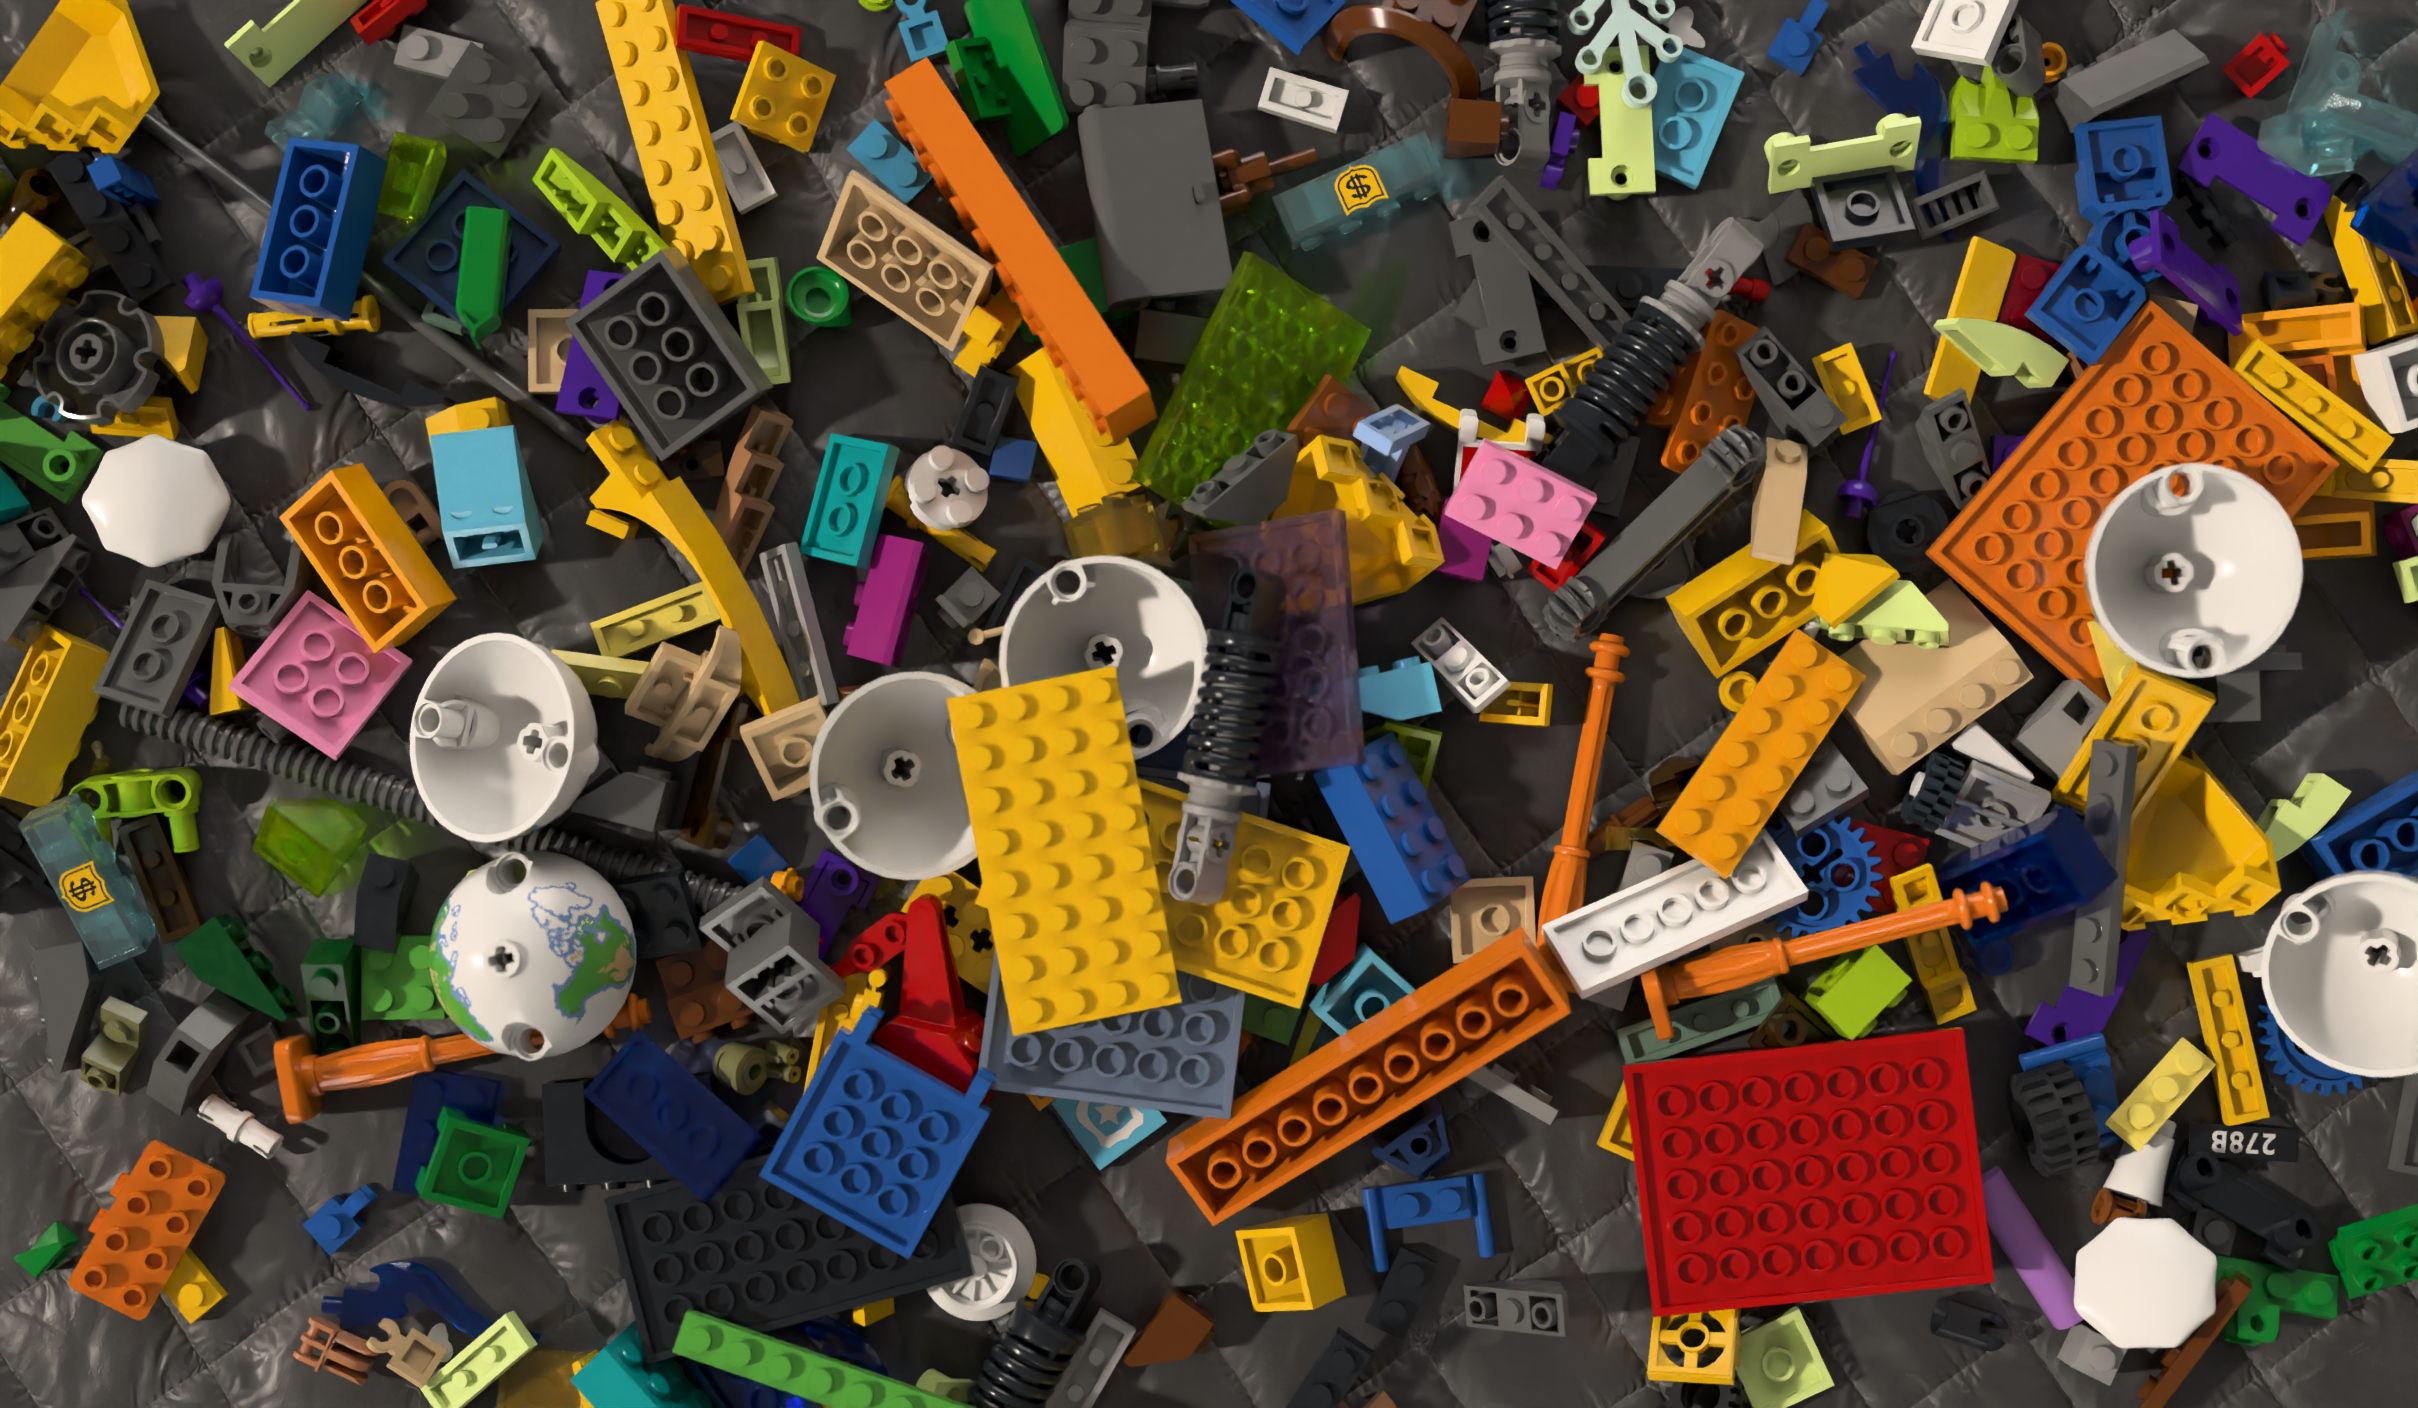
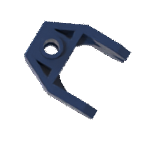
M1434 1095L1423 1101V1118L1394 1141H1384L1372 1133L1361 1138L1376 1158L1420 1181L1424 1180L1454 1156L1447 1116L1443 1106ZM1426 1142L1428 1144L1427 1150L1423 1154H1416L1417 1145Z

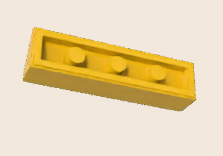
M2337 197L2328 204L2323 215L2354 302H2360L2365 308L2366 336L2369 344H2381L2417 333L2418 319L2382 218L2376 213L2378 207L2375 198L2373 197L2360 210L2344 212L2346 204Z
M1973 236L1947 319L1973 318L1996 322L2016 260V254L1995 243ZM1941 335L1924 394L1933 401H1937L1962 388L1966 391L1969 404H1971L1981 368L1946 337Z

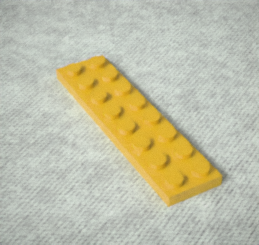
M600 0L596 2V8L662 240L670 248L680 249L719 307L755 292L687 51L674 47L676 10L673 0Z

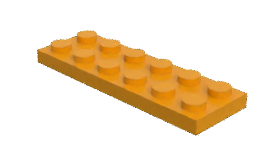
M1796 628L1655 831L1723 879L1728 878L1866 675Z

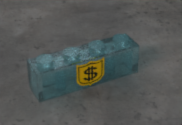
M1424 130L1272 197V208L1291 250L1301 246L1303 251H1307L1326 241L1324 236L1339 230L1340 234L1343 235L1363 225L1362 219L1377 213L1378 218H1382L1398 211L1401 208L1399 203L1409 198L1415 197V200L1418 202L1439 192L1437 186L1442 184L1445 175Z
M74 793L29 811L18 826L98 969L102 970L146 952L155 938V925L151 916L146 911L142 912L135 900L136 892L133 883L127 876H122L115 863L116 855L112 845L106 839L102 840L95 827L96 819L91 807L87 803H82L78 794Z

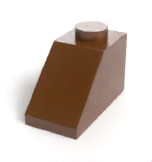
M1451 99L1446 119L1444 159H1458L1496 153L1499 141H1507L1509 115H1501L1502 102Z
M1173 1287L1125 1352L1123 1362L1129 1367L1188 1359L1195 1349L1202 1352L1215 1335V1331L1211 1329L1214 1325V1316Z

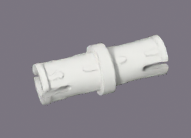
M215 1094L208 1096L199 1108V1113L197 1114L199 1118L221 1129V1131L227 1134V1139L234 1143L239 1141L266 1159L272 1158L283 1143L284 1136L255 1120L253 1113L248 1110L242 1112Z

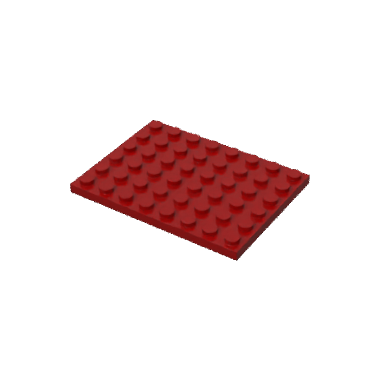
M1954 1027L1854 1038L1853 1040L1845 1039L1808 1043L1793 1047L1781 1046L1622 1064L1654 1317L1995 1282L1963 1028Z

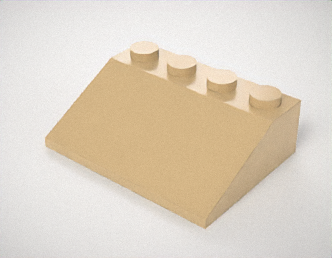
M852 170L847 176L817 255V259L952 352L965 339L963 336L965 332L961 328L976 305L981 307L990 296L993 265L855 170Z
M1950 578L1924 595L1949 623V646L1939 645L1936 649H1923L1916 647L1912 642L1896 641L1894 645H1880L1873 643L1871 639L1864 638L1839 656L1866 675L1843 709L1842 714L1886 775H1899L2034 678L2011 644Z

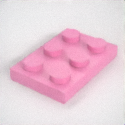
M1484 438L1446 505L1444 515L1556 570L1594 506L1597 494Z

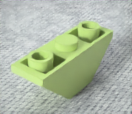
M1906 580L1894 581L1836 629H1833L1820 618L1822 634L1828 635L1829 638L1836 641H1852L1856 637L1871 639L1873 643L1880 645H1894L1896 641L1912 642L1916 647L1923 649H1936L1939 645L1949 646L1950 641L1949 623L1911 581Z

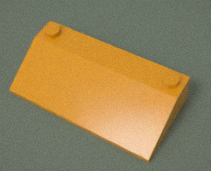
M2360 302L2241 314L2243 333L2233 336L2228 332L2230 369L2251 342L2257 338L2287 360L2333 354L2338 397L2370 420V414L2353 359L2354 355L2367 351L2365 308ZM2314 441L2328 454L2337 455L2320 441ZM2311 496L2290 520L2298 537L2302 560L2377 556L2374 501Z

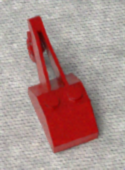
M926 893L919 896L909 905L908 913L901 911L891 912L855 937L850 942L841 961L829 968L840 978L845 979L849 975L872 972L905 949L900 1012L873 1035V1038L881 1048L966 1095L979 1069L985 1018H981L975 1009L966 1008L947 931L943 904L936 895ZM819 937V946H820V945L822 944V942H823V940H822L821 937ZM993 1089L987 1091L981 1104L986 1106L994 1098Z

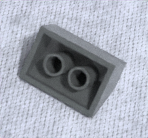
M2155 29L2133 40L2135 47L2122 52L2118 46L2096 57L2098 64L2084 69L2082 64H2078L2058 75L2061 81L2051 88L2049 92L2071 135L2074 133L2073 129L2080 123L2099 122L2183 83L2210 63L2207 56L2175 29L2161 35Z

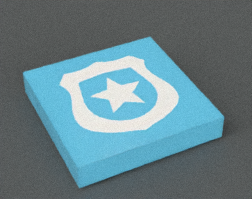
M1056 1098L1051 1102L1099 1170L1167 1122L1166 1117L1160 1110Z

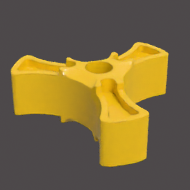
M1002 288L995 296L990 294L981 307L976 305L961 328L965 332L963 336L967 339L953 363L974 378L980 363L992 366L999 354L1005 351V347L1015 331L1022 325L1021 321L1023 319L1020 308L1016 301L1012 303Z

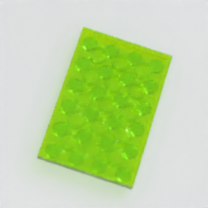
M1244 251L1130 479L1183 508L1181 503L1192 495L1197 485L1217 475L1223 470L1224 464L1229 459L1241 455L1251 447L1258 435L1273 428L1285 431L1325 374L1333 376L1341 384L1345 385L1372 330L1256 254ZM1191 513L1249 547L1258 550L1267 517L1258 525L1205 518Z

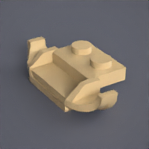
M719 625L710 652L704 650L701 656L663 641L661 642L625 703V714L657 725L660 728V735L654 744L648 743L645 747L646 755L669 762H677L690 757L697 750L701 752L704 750L740 692L742 664L738 631Z

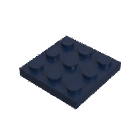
M462 169L381 261L387 269L467 329L455 311L466 207L505 209L511 215L513 226L503 317L560 253L562 246L553 237Z

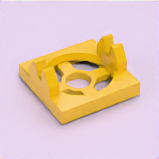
M1741 1308L1661 1317L1653 1316L1647 1368L1649 1380L1734 1385L1735 1368L1740 1367L1739 1351H1742L1741 1333L1739 1330ZM1703 1314L1719 1321L1725 1333L1709 1332L1707 1327L1702 1324ZM1684 1315H1689L1688 1322L1682 1324L1678 1330H1667L1675 1320ZM1700 1329L1705 1334L1704 1342L1698 1347L1690 1348L1685 1346L1681 1339L1686 1331ZM1669 1345L1679 1346L1681 1351L1685 1353L1683 1367H1679L1669 1360L1665 1347H1669ZM1708 1347L1725 1348L1714 1363L1704 1368H1698L1699 1354L1705 1352Z

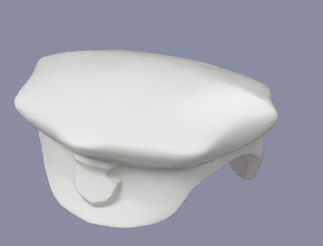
M149 434L133 443L107 451L82 497L83 507L90 516L104 548L131 558L148 567H158L170 562H179L194 554L204 552L220 530L231 503L229 492L205 451L184 445L158 434Z
M2116 1218L2100 1234L2081 1248L2076 1255L2075 1309L2084 1320L2119 1348L2177 1347L2215 1313L2217 1258L2211 1250L2200 1244L2171 1218Z

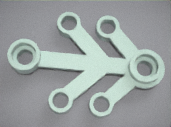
M1585 0L1581 6L1573 9L1567 21L1569 30L1575 35L1587 34L1594 24V14L1605 0ZM1610 0L1612 14L1589 46H1585L1579 51L1575 59V65L1578 71L1583 74L1590 75L1595 73L1602 63V55L1614 38L1618 36L1626 80L1621 88L1622 100L1630 108L1643 109L1654 99L1657 93V83L1650 74L1643 72L1636 35L1654 46L1658 59L1665 63H1672L1678 59L1683 51V42L1677 35L1667 34L1632 10L1629 0ZM1637 0L1648 7L1649 18L1657 24L1668 22L1675 11L1673 0ZM1655 5H1664L1667 8L1668 13H1658L1655 9ZM1583 16L1588 24L1580 26L1575 22L1574 17ZM1663 44H1672L1676 49V53H1667L1663 48ZM1582 56H1592L1596 64H1585ZM1633 88L1641 90L1644 98L1637 99L1633 97L1630 90Z

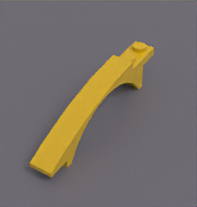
M623 418L593 431L586 441L610 472V475L589 499L597 509L621 511L646 522L670 540L694 567L716 605L723 626L739 632L742 674L740 692L736 697L739 698L747 693L764 717L800 703L801 701L788 667L755 596L723 539L681 477L679 476L669 481Z

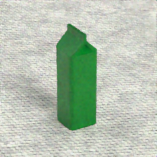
M468 206L466 207L455 311L460 321L470 331L476 348L481 349L482 341L502 325L513 221L508 210Z

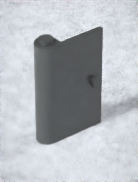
M1202 99L1110 108L1104 104H1094L1086 107L1083 110L1084 113L1078 116L1077 125L1108 310L1113 313H1129L1147 307L1151 299L1233 291L1235 286ZM1193 188H1194L1195 198H1196V200H1197V204L1195 203V200H1194Z

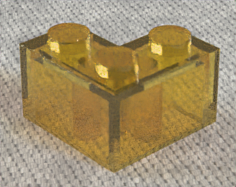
M1125 491L1108 494L1101 498L1102 505L1101 503H1094L1077 509V517L1063 523L1073 560L1104 555L1121 556L1137 561L1165 549L1152 502H1146L1144 495L1127 497Z

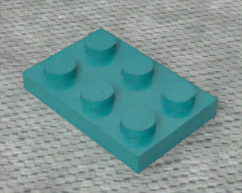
M830 433L799 549L801 554L868 570L900 448L885 443Z

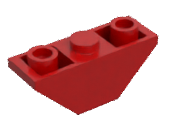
M1340 892L1335 897L1308 984L1323 985L1355 959L1361 901L1356 893H1350L1345 897Z

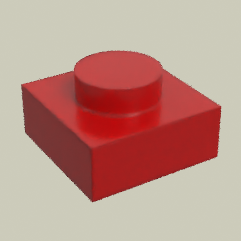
M1580 73L1559 95L1556 102L1567 113L1577 115L1576 121L1584 129L1600 114L1599 85L1584 87L1583 73Z

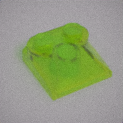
M395 131L385 158L388 165L376 213L394 218L406 224L411 222L417 223L428 213L446 164L445 144L436 140Z

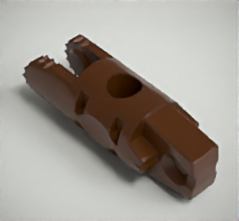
M1415 442L1409 446L1395 481L1398 488L1406 495L1403 498L1405 505L1417 517L1424 514L1435 525L1438 532L1444 500L1428 462L1425 463L1420 448L1417 447Z

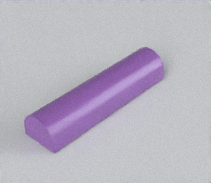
M1997 1165L1981 1175L1988 1228L2053 1327L2057 1330L2070 1328L2084 1320L2074 1306L2075 1280L2002 1169Z

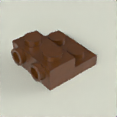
M713 940L707 941L703 950L672 954L655 961L669 998L666 1002L680 1040L691 1037L693 1044L717 1036L715 1027L730 1022L732 1029H736L756 1021L755 1011L725 987L728 952Z

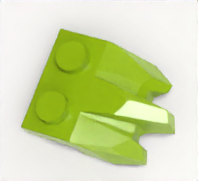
M1984 66L1981 84H1977L1969 77L1961 75L1949 92L1948 123H1952L1950 160L2035 163L2038 157L2039 115L2033 94L2027 97L2015 95L1994 75L1991 66Z

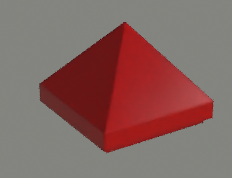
M1498 370L1480 408L1509 422H1512L1515 418L1520 420L1531 398V394L1525 382Z

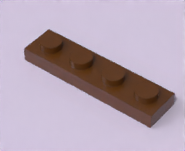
M2238 1270L2235 1271L2230 1279L2226 1276L2221 1277L2215 1285V1313L2190 1334L2181 1345L2166 1350L2160 1360L2165 1365L2156 1378L2149 1374L2136 1392V1395L2140 1397L2138 1408H2163L2252 1290V1280Z

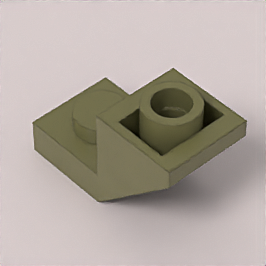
M109 996L101 1006L100 1033L81 1056V1080L96 1090H106L120 1096L147 1039V1011Z

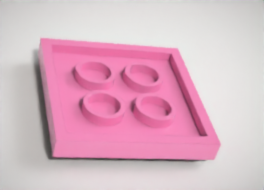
M307 590L229 684V690L337 761L410 669L413 660L396 648L374 654L347 615Z

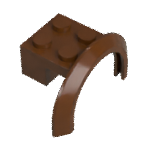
M1384 0L1381 6L1360 5L1341 11L1333 18L1327 29L1323 44L1332 58L1341 62L1344 53H1346L1349 42L1360 35L1368 33H1385L1399 36L1425 49L1442 65L1450 79L1451 96L1444 111L1448 113L1451 99H1478L1481 89L1480 76L1473 60L1459 44V41L1479 0Z

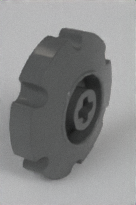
M88 291L83 294V299L79 305L76 306L66 301L54 311L44 324L38 340L43 343L44 348L41 355L33 359L34 377L38 390L44 400L60 406V414L84 424H110L114 422L115 415L119 410L132 414L144 404L154 391L160 375L154 371V365L158 359L164 357V340L159 324L154 316L138 308V302L114 291Z

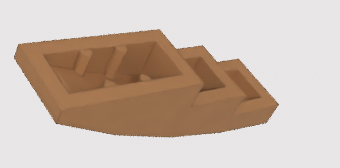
M753 404L734 449L712 523L723 539L742 575H744L774 512L775 507L768 502V499L785 465L777 456L794 422L783 413Z

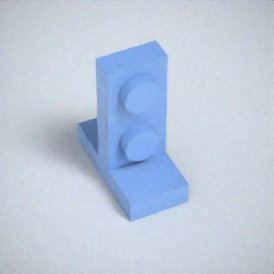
M1399 404L1392 405L1358 421L1353 437L1362 441L1360 449L1364 454L1360 459L1376 475L1382 471L1394 483L1409 446L1426 437L1431 423Z

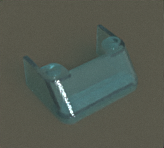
M2341 8L2315 26L2281 123L2282 136L2288 144L2295 148L2346 166H2350L2367 150L2373 149L2382 161L2397 166L2396 178L2391 182L2400 185V183L2410 179L2418 187V114L2357 93L2362 78L2361 66L2353 56L2336 50L2350 10Z

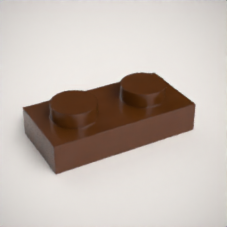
M1807 222L1802 224L1783 260L1853 300L1861 296L1878 261L1856 249L1831 252L1825 232Z

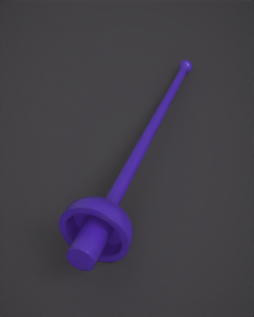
M194 271L186 275L181 282L191 293L186 298L184 304L191 311L197 313L212 310L303 405V409L310 411L312 405L300 396L220 306L219 303L224 294V288L217 277H213L203 282Z
M1895 351L1889 353L1890 360L1877 404L1881 415L1894 360L1898 357ZM1880 421L1872 423L1857 479L1842 483L1836 492V498L1847 503L1844 517L1850 520L1859 521L1863 507H1875L1878 503V493L1870 483L1866 482Z
M80 588L79 595L85 596L122 631L124 624L94 599L86 588ZM199 669L193 670L177 704L178 706H184L193 702L200 709H203L210 703V694L204 690L209 681V676Z

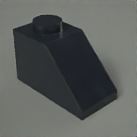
M369 853L357 890L353 942L355 946L396 954L420 878L410 861Z

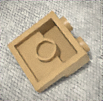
M819 696L740 726V734L773 801L784 797L792 798L798 796L806 788L810 787L809 766L813 746L822 725L828 718Z

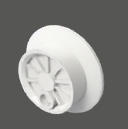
M984 1203L959 1206L958 1209L975 1274L926 1289L932 1299L942 1309L958 1318L970 1321H986L1001 1317L1012 1311L1016 1307L1017 1300L1020 1297L1025 1298L1032 1286L1037 1266L1033 1240L1023 1223L1003 1208Z

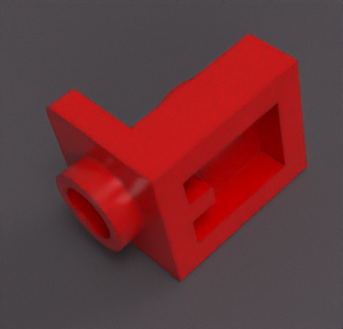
M2260 31L2246 47L2222 67V70L2251 99L2291 64L2285 56L2291 49L2275 32L2267 37Z

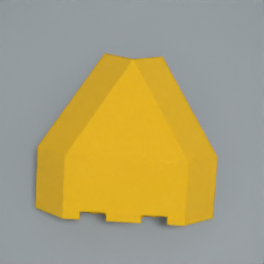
M127 0L59 1L54 11L0 85V141L10 148L26 149L29 144H44L48 150L79 152L82 147H99L102 153L118 154L160 94Z
M1319 435L1296 455L1287 500L1267 516L1253 568L1277 573L1285 580L1286 596L1282 603L1281 612L1287 613L1289 623L1406 592L1445 562L1435 525L1424 514L1417 517L1402 502L1406 495L1382 471L1376 475L1360 459L1364 453L1353 441Z
M2190 749L2184 756L2180 755L2130 829L2121 928L2127 931L2146 929L2145 922L2171 919L2172 925L2207 921V914L2234 910L2235 917L2251 915L2281 891L2273 843L2193 749Z

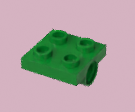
M2418 1204L2337 1228L2338 1235L2328 1239L2330 1255L2335 1266L2340 1271L2341 1289L2348 1299L2375 1293L2382 1289L2418 1279Z

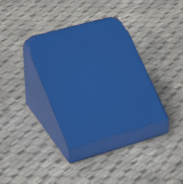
M998 436L989 475L995 478L1032 483L1038 442Z
M763 833L757 834L727 860L749 884H752L762 876L771 881L775 871H783L790 865Z

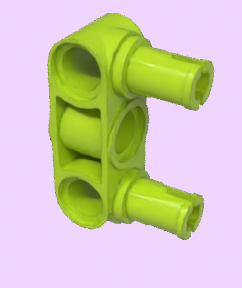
M189 767L134 769L113 774L95 775L73 787L68 795V806L76 816V819H79V824L84 825L89 861L107 860L116 856L111 821L115 819L114 817L130 818L164 812V816L169 817L174 852L181 853L199 849L200 843L195 813L199 811V795L202 792L203 783L198 773ZM171 780H177L185 786V798H180L173 794L170 788ZM87 788L97 791L100 795V806H95L87 800Z

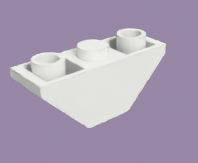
M1443 617L1438 619L1411 642L1420 656L1426 662H1431L1433 671L1449 690L1473 714L1479 713L1511 686L1510 682Z

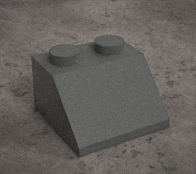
M639 766L638 772H624L576 800L572 804L571 811L651 832L667 831L671 825L682 782L671 780L672 772L651 766Z

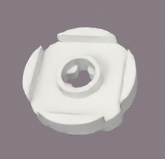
M939 445L931 451L922 454L911 465L905 477L904 487L905 493L908 491L912 502L910 508L921 522L936 530L950 531L952 528L970 525L982 513L987 503V487L990 481L987 472L980 468L968 455L945 445ZM938 481L950 483L955 494L951 493L948 497H944L941 494L942 487L938 484Z

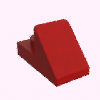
M1585 519L1556 570L1533 559L1527 566L1526 571L1555 593L1558 586H1562L1568 577H1574L1607 535Z

